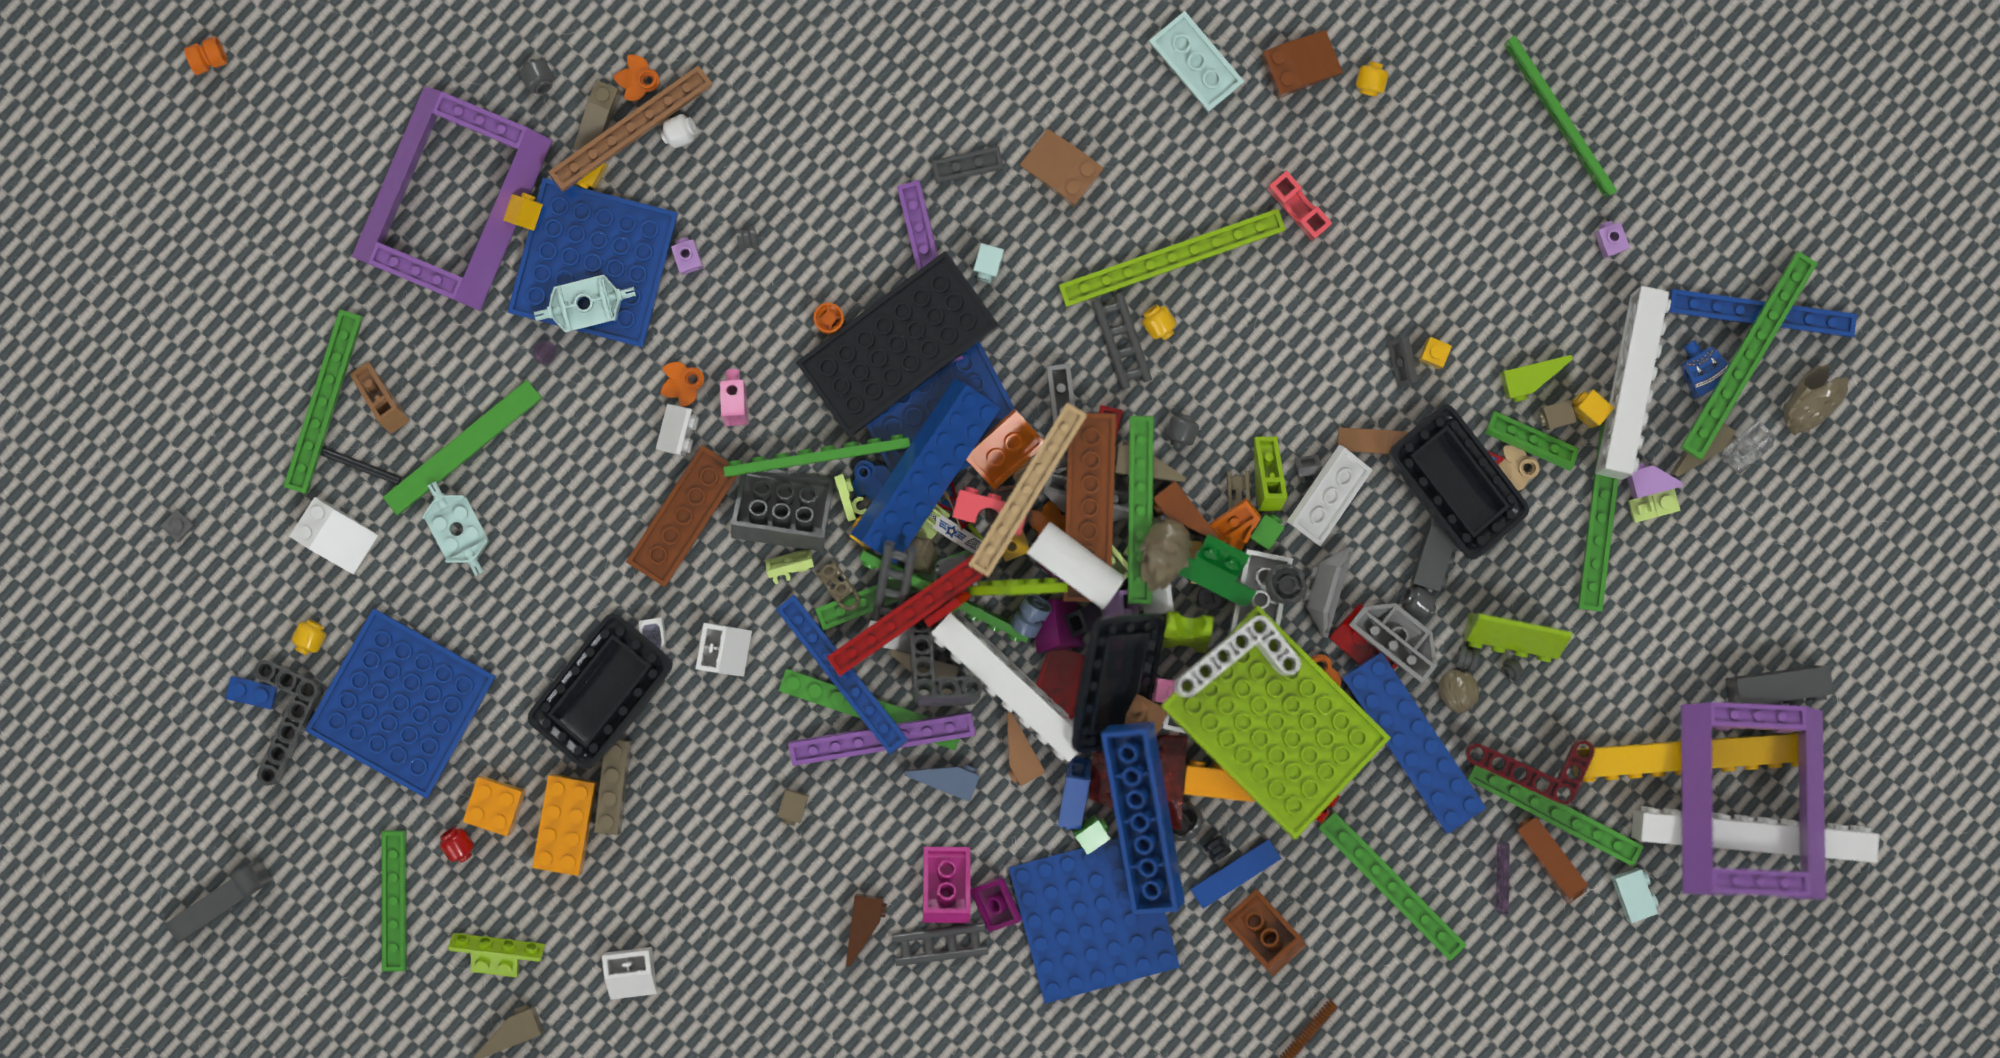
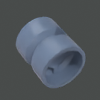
M1026 594L1019 605L1020 609L1016 610L1010 624L1019 634L1034 638L1042 628V621H1046L1052 607L1042 597L1035 594Z

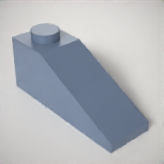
M964 764V767L950 766L907 770L905 773L906 777L970 802L980 778V774L976 773L978 769Z

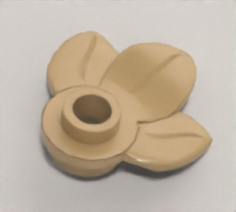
M1512 445L1504 446L1503 453L1506 459L1498 464V466L1518 491L1522 490L1529 479H1533L1538 475L1539 463L1535 458L1527 456L1526 452ZM1526 463L1531 465L1529 472H1525L1523 469Z

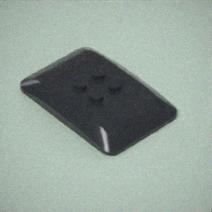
M1450 405L1440 406L1390 448V459L1412 492L1448 538L1471 560L1477 559L1486 553L1525 519L1529 513V506L1462 417Z
M1150 613L1101 617L1094 623L1084 656L1074 711L1072 748L1076 752L1104 751L1101 733L1109 725L1125 724L1126 714L1136 694L1152 701L1166 627V619L1163 615Z
M609 614L601 621L528 713V722L578 767L584 770L592 769L614 746L660 688L672 670V659L621 616Z

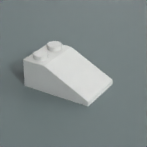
M314 497L289 537L346 571L355 574L379 535L324 499Z

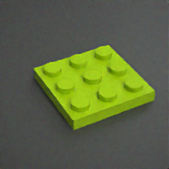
M1058 578L978 581V586H969L970 596L1068 592V583H1058Z

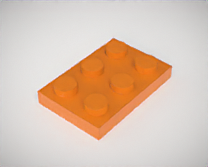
M1014 409L978 441L966 460L995 490L1037 453L1044 440L1021 414Z

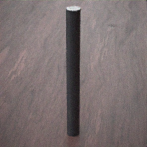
M323 447L320 455L396 485L401 482V476Z

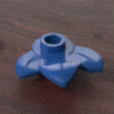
M870 460L859 461L854 467L855 479L852 483L853 493L856 498L867 495L873 501L892 471L885 465H875ZM862 468L867 469V476L862 474Z

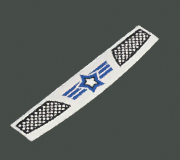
M932 512L929 516L936 522L932 527L933 529L974 554L976 553L982 540L965 529L960 530L959 525L945 516L941 515L938 518Z

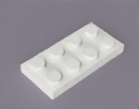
M1338 445L1287 520V523L1321 547L1372 472V469L1345 447Z

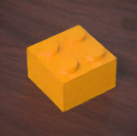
M485 776L477 777L463 822L504 836L511 835L526 790Z

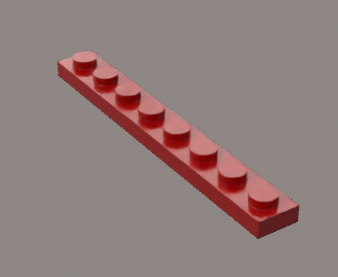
M975 554L828 655L826 658L837 674L842 676L984 577L983 573L968 565Z

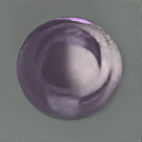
M541 341L535 345L533 355L539 363L549 364L555 360L557 349L553 343Z

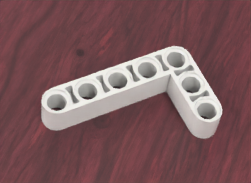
M1257 616L1245 622L1174 681L1173 690L1180 697H1189L1196 694L1255 645L1280 675L1286 676L1297 673L1301 666L1300 660L1273 624L1266 617ZM1256 621L1260 622L1263 626L1260 634L1256 633L1253 628ZM1238 635L1245 640L1243 648H1239L1235 643ZM1270 640H1274L1277 643V650L1275 652L1270 651L1268 648ZM1220 650L1224 651L1227 655L1225 663H1221L1217 658ZM1285 658L1289 659L1292 663L1289 671L1283 667ZM1201 665H1205L1209 670L1206 678L1202 677L1199 673ZM1183 680H1187L1191 685L1188 693L1184 692L1181 688Z

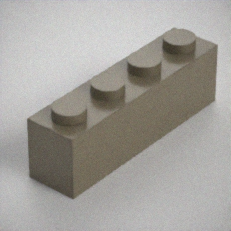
M619 739L603 757L594 833L619 835L621 833L632 740Z

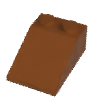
M1326 30L1283 43L1263 51L1261 55L1278 99L1343 73Z
M1176 481L1153 497V511L1158 517L1163 515L1165 519L1169 518L1181 522L1186 529L1205 538L1208 534L1218 538L1217 534Z
M1257 889L1222 919L1272 977L1307 946L1303 938Z

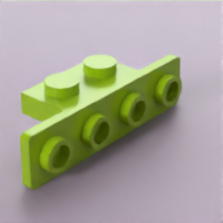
M453 933L448 950L471 953V972L517 978L519 959L540 962L545 950V944Z

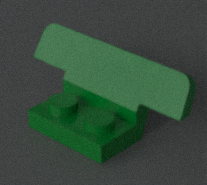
M1209 534L1201 544L1195 558L1189 557V566L1183 567L1178 573L1243 607L1249 605L1257 592L1237 582L1239 574L1247 564L1250 555Z

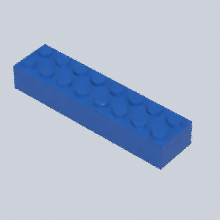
M955 378L851 535L883 555L885 541L888 540L894 542V550L905 552L1000 410V407L966 383ZM891 559V561L895 564H897L899 561L896 559Z
M1377 651L1340 677L1356 703L1391 737L1385 746L1444 833L1449 834L1486 809V806L1382 652Z
M1154 721L1109 725L1101 733L1132 913L1136 915L1178 912L1185 903Z

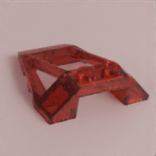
M1160 735L1156 737L1158 747L1163 746V751H1159L1160 760H1162V772L1172 829H1181L1187 736ZM1104 751L1093 752L1089 799L1114 809Z

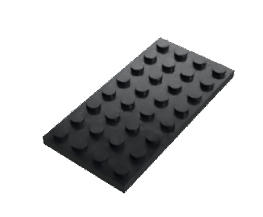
M944 251L796 363L844 432L851 438L998 329L1000 325L949 254Z

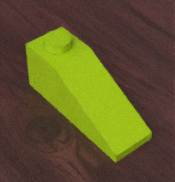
M1572 355L1501 372L1500 375L1506 400L1513 398L1514 403L1527 400V395L1534 393L1573 360Z
M1277 436L1254 437L1255 493L1258 511H1281L1288 497Z

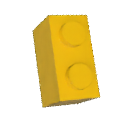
M1595 390L1578 393L1571 401L1575 416L1589 428L1600 426L1614 410V407Z

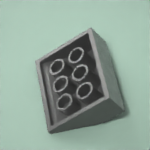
M777 469L741 475L731 522V538L824 552L835 478Z

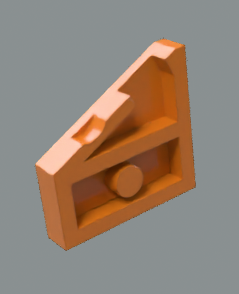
M1246 498L1210 522L1209 525L1217 534L1219 540L1242 551L1261 516Z

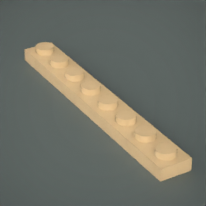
M1066 403L968 564L969 566L987 577L990 576L1085 420L1086 413Z

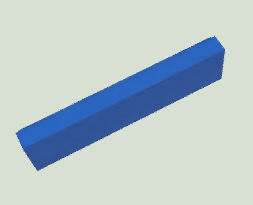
M1268 838L1190 889L1204 909L1282 858Z

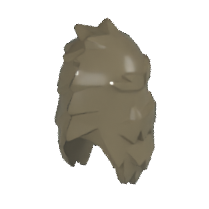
M1828 364L1824 366L1818 365L1806 373L1801 382L1792 391V397L1783 406L1785 424L1793 435L1810 432L1811 429L1821 424L1824 419L1833 414L1836 408L1843 402L1848 392V377L1841 379L1836 377L1825 384L1829 378L1828 371L1830 365Z
M1169 518L1154 524L1144 536L1145 539L1139 547L1143 551L1141 579L1143 583L1147 582L1150 592L1155 591L1160 586L1161 590H1164L1174 581L1183 567L1189 566L1190 548L1192 547L1190 534L1183 523Z

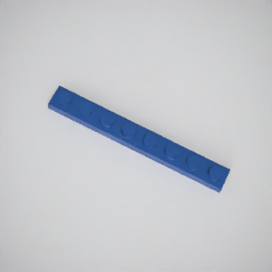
M1671 289L1669 297L1671 305L1668 313L1753 324L1765 301ZM1793 305L1780 328L1853 338L1857 314Z
M793 595L781 604L776 611L886 751L892 755L908 742L909 739L853 668L842 676L837 674L826 658L836 651L837 648L798 598Z

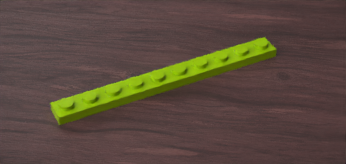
M1275 209L1059 285V289L1067 308L1285 232L1286 229L1279 209Z

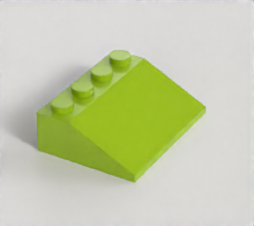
M1468 613L1463 641H1468L1469 647L1482 649L1483 645L1492 646L1491 651L1505 653L1507 649L1515 651L1514 656L1528 658V655L1532 654L1537 655V660L1551 663V659H1559L1572 638L1573 632L1484 614Z

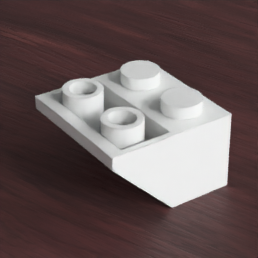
M667 404L656 450L683 457L686 456V452L690 453L693 445V440L690 438L692 430L696 431L699 417L696 416L697 412L689 408Z
M704 623L695 669L744 677L752 630Z
M652 947L606 952L602 955L604 979L610 1000L657 994Z

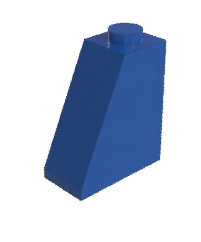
M1075 756L1067 763L1058 818V826L1067 830H1081L1090 783L1092 759Z

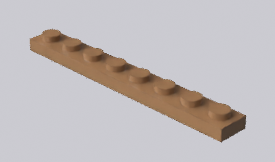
M699 65L552 168L548 171L549 176L562 192L566 191L711 88L712 82Z

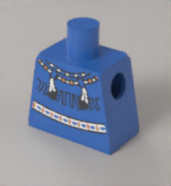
M1696 340L1683 346L1690 359L1681 363L1680 366L1693 399H1697L1715 389L1729 364L1713 346L1702 351Z

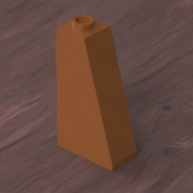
M1529 817L1518 825L1520 829L1517 830V834L1566 903L1569 905L1586 893L1588 890L1587 882L1539 819L1535 817L1531 820Z

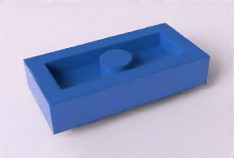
M231 676L225 699L273 709L278 688L270 684Z

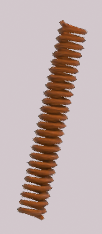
M1329 999V1002L1326 1001V1004H1323L1324 1007H1321L1322 1010H1319L1320 1014L1316 1013L1314 1018H1311L1313 1022L1309 1021L1310 1025L1307 1024V1027H1304L1303 1033L1299 1032L1301 1036L1297 1035V1038H1294L1295 1041H1292L1293 1044H1290L1292 1048L1287 1046L1285 1052H1282L1286 1058H1294L1296 1054L1299 1055L1301 1049H1304L1303 1046L1309 1043L1308 1040L1310 1041L1313 1035H1316L1318 1029H1321L1320 1026H1323V1023L1326 1024L1325 1020L1328 1021L1330 1015H1333L1332 1012L1338 1009L1331 999Z

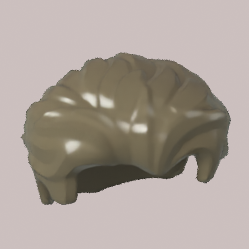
M1452 669L1441 677L1439 682L1440 698L1448 709L1456 713H1465L1478 702L1479 688L1471 673Z

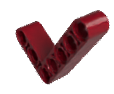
M1584 739L1575 741L1569 750L1558 777L1555 778L1480 743H1471L1465 751L1466 758L1472 764L1563 805L1569 804L1574 800L1595 753L1594 746L1589 741ZM1581 744H1586L1589 747V752L1584 757H1580L1577 754V748ZM1478 747L1482 749L1483 755L1479 760H1473L1470 757V752L1473 748ZM1497 757H1501L1504 760V766L1500 770H1495L1492 767V761ZM1573 765L1579 768L1578 776L1569 778L1567 769ZM1518 767H1523L1526 770V776L1521 780H1517L1514 777V771ZM1539 777H1545L1548 781L1546 788L1537 789L1535 785L1536 780ZM1567 787L1569 789V796L1566 799L1558 798L1557 791L1559 788Z

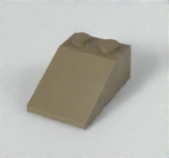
M1124 441L1122 445L1117 447L1114 475L1129 477L1128 441ZM1153 455V480L1171 483L1176 481L1178 484L1185 483L1186 477Z

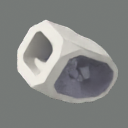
M655 618L639 621L640 633L663 651L666 645L664 619Z

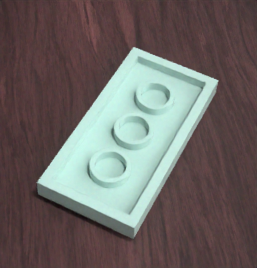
M1185 11L1149 40L1152 47L1208 113L1244 83V80Z

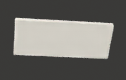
M1050 521L1027 551L1028 555L1102 609L1106 607L1126 578Z

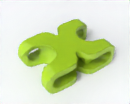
M1168 610L1162 647L1172 649L1174 646H1187L1193 648L1195 652L1206 653L1208 643L1211 642L1214 617L1202 615L1200 618H1188L1180 615L1177 611Z

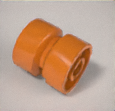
M216 36L202 41V45L195 43L184 48L186 59L196 76L210 71V66L218 68L228 64L226 53Z
M824 303L816 308L813 320L821 333L832 336L845 326V316L838 305Z

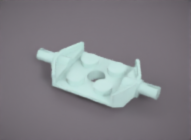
M605 275L556 286L551 293L549 306L547 309L534 312L536 321L547 318L553 319L565 333L609 321H617L621 301L636 296L635 288L633 286L623 290L617 289ZM581 297H588L590 299V306L585 310L578 307V300Z
M436 481L427 485L434 498L422 518L427 522L446 558L445 562L467 563L470 565L475 577L484 573L478 562V557L487 546L489 539L465 495H445V493L441 492ZM455 522H459L463 526V532L459 536L454 535L451 531V526Z

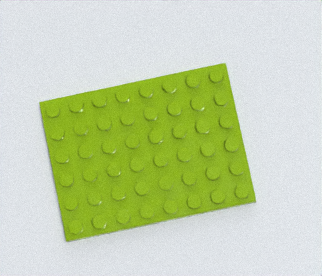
M1257 605L1228 636L1249 619L1257 616L1266 617L1298 656L1301 664L1298 672L1286 676L1278 674L1255 645L1196 694L1189 697H1180L1173 692L1160 707L1293 840H1296L1391 737ZM1256 621L1253 628L1256 633L1260 634L1263 626L1260 622ZM1238 635L1235 643L1239 648H1243L1245 640ZM1274 640L1269 641V650L1272 652L1277 650V643ZM1220 650L1217 658L1221 663H1225L1227 655L1224 651ZM1287 658L1283 661L1285 670L1289 671L1292 667L1291 661ZM1201 665L1199 673L1202 677L1206 678L1209 670L1205 665ZM1185 680L1181 684V688L1184 692L1188 693L1191 685Z

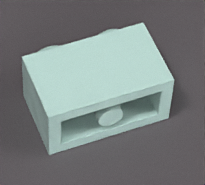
M981 243L974 267V276H977L978 281L991 284V280L997 281L1004 249Z
M1636 867L1611 877L1628 922L1634 923L1658 914L1656 907L1659 904L1655 894L1650 893L1648 885L1651 882L1646 871L1643 872L1642 869Z

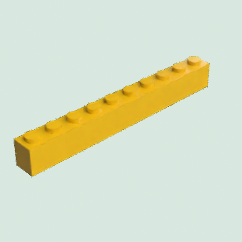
M1801 732L1712 739V768H1721V772L1736 771V767L1744 766L1745 770L1759 769V765L1768 764V768H1782V763H1791L1792 767L1799 766L1798 734ZM1681 741L1594 747L1593 759L1582 782L1596 781V777L1605 776V780H1618L1619 775H1628L1629 779L1643 778V773H1651L1652 777L1666 776V772L1675 771V775H1681ZM1589 748L1577 749V754L1580 757L1586 756L1589 752ZM1574 765V776L1577 777L1579 768Z

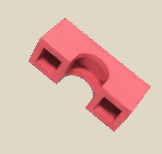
M1285 171L1268 186L1267 191L1313 242L1333 223L1318 206H1314L1305 197L1301 190L1302 187L1288 171Z
M965 487V491L959 490L952 517L976 523L980 511L991 508L999 514L1006 502L1001 501L1002 496L988 493V496L985 497L978 495L979 490ZM1025 518L1019 526L1018 530L1016 531L1015 535L1021 536Z

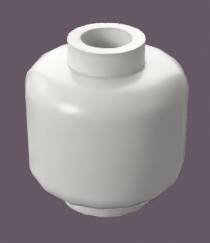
M683 114L664 121L663 130L661 131L664 143H669L673 148H679L693 142L695 134H697V128L692 118H687Z

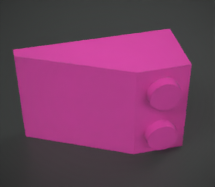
M924 847L923 923H969L971 914L970 847Z

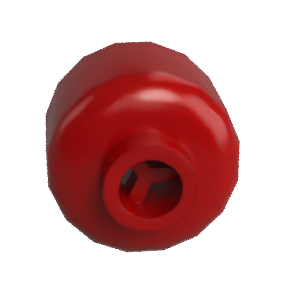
M450 828L440 836L439 847L450 862L459 861L463 863L472 856L471 851L474 848V843L463 828Z

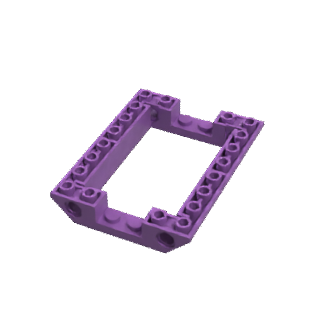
M424 86L352 257L481 311L517 227L515 224L503 221L511 195L514 194L521 197L522 192L528 195L531 194L553 140L523 125L447 93ZM435 115L454 125H461L494 139L504 146L518 149L463 278L384 245V241L437 120Z
M1721 702L1681 705L1682 894L1720 896L1742 894L1777 896V898L1826 900L1823 711L1807 706ZM1712 728L1722 731H1728L1732 728L1775 730V733L1801 732L1798 734L1801 872L1713 868Z

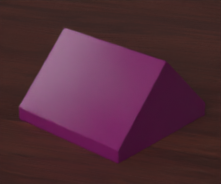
M1058 599L1047 601L1051 605L1052 610L1046 621H1042V628L1035 637L1037 654L1083 647L1082 635L1072 637L1064 615L1078 610L1077 603L1075 601Z
M1003 875L970 889L988 932L1022 921L1021 914Z

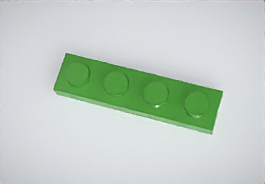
M1496 411L1492 413L1485 434L1568 471H1571L1574 467L1579 448Z

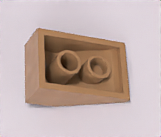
M1047 129L1020 164L1024 170L1073 208L1080 202L1104 169L1087 154Z

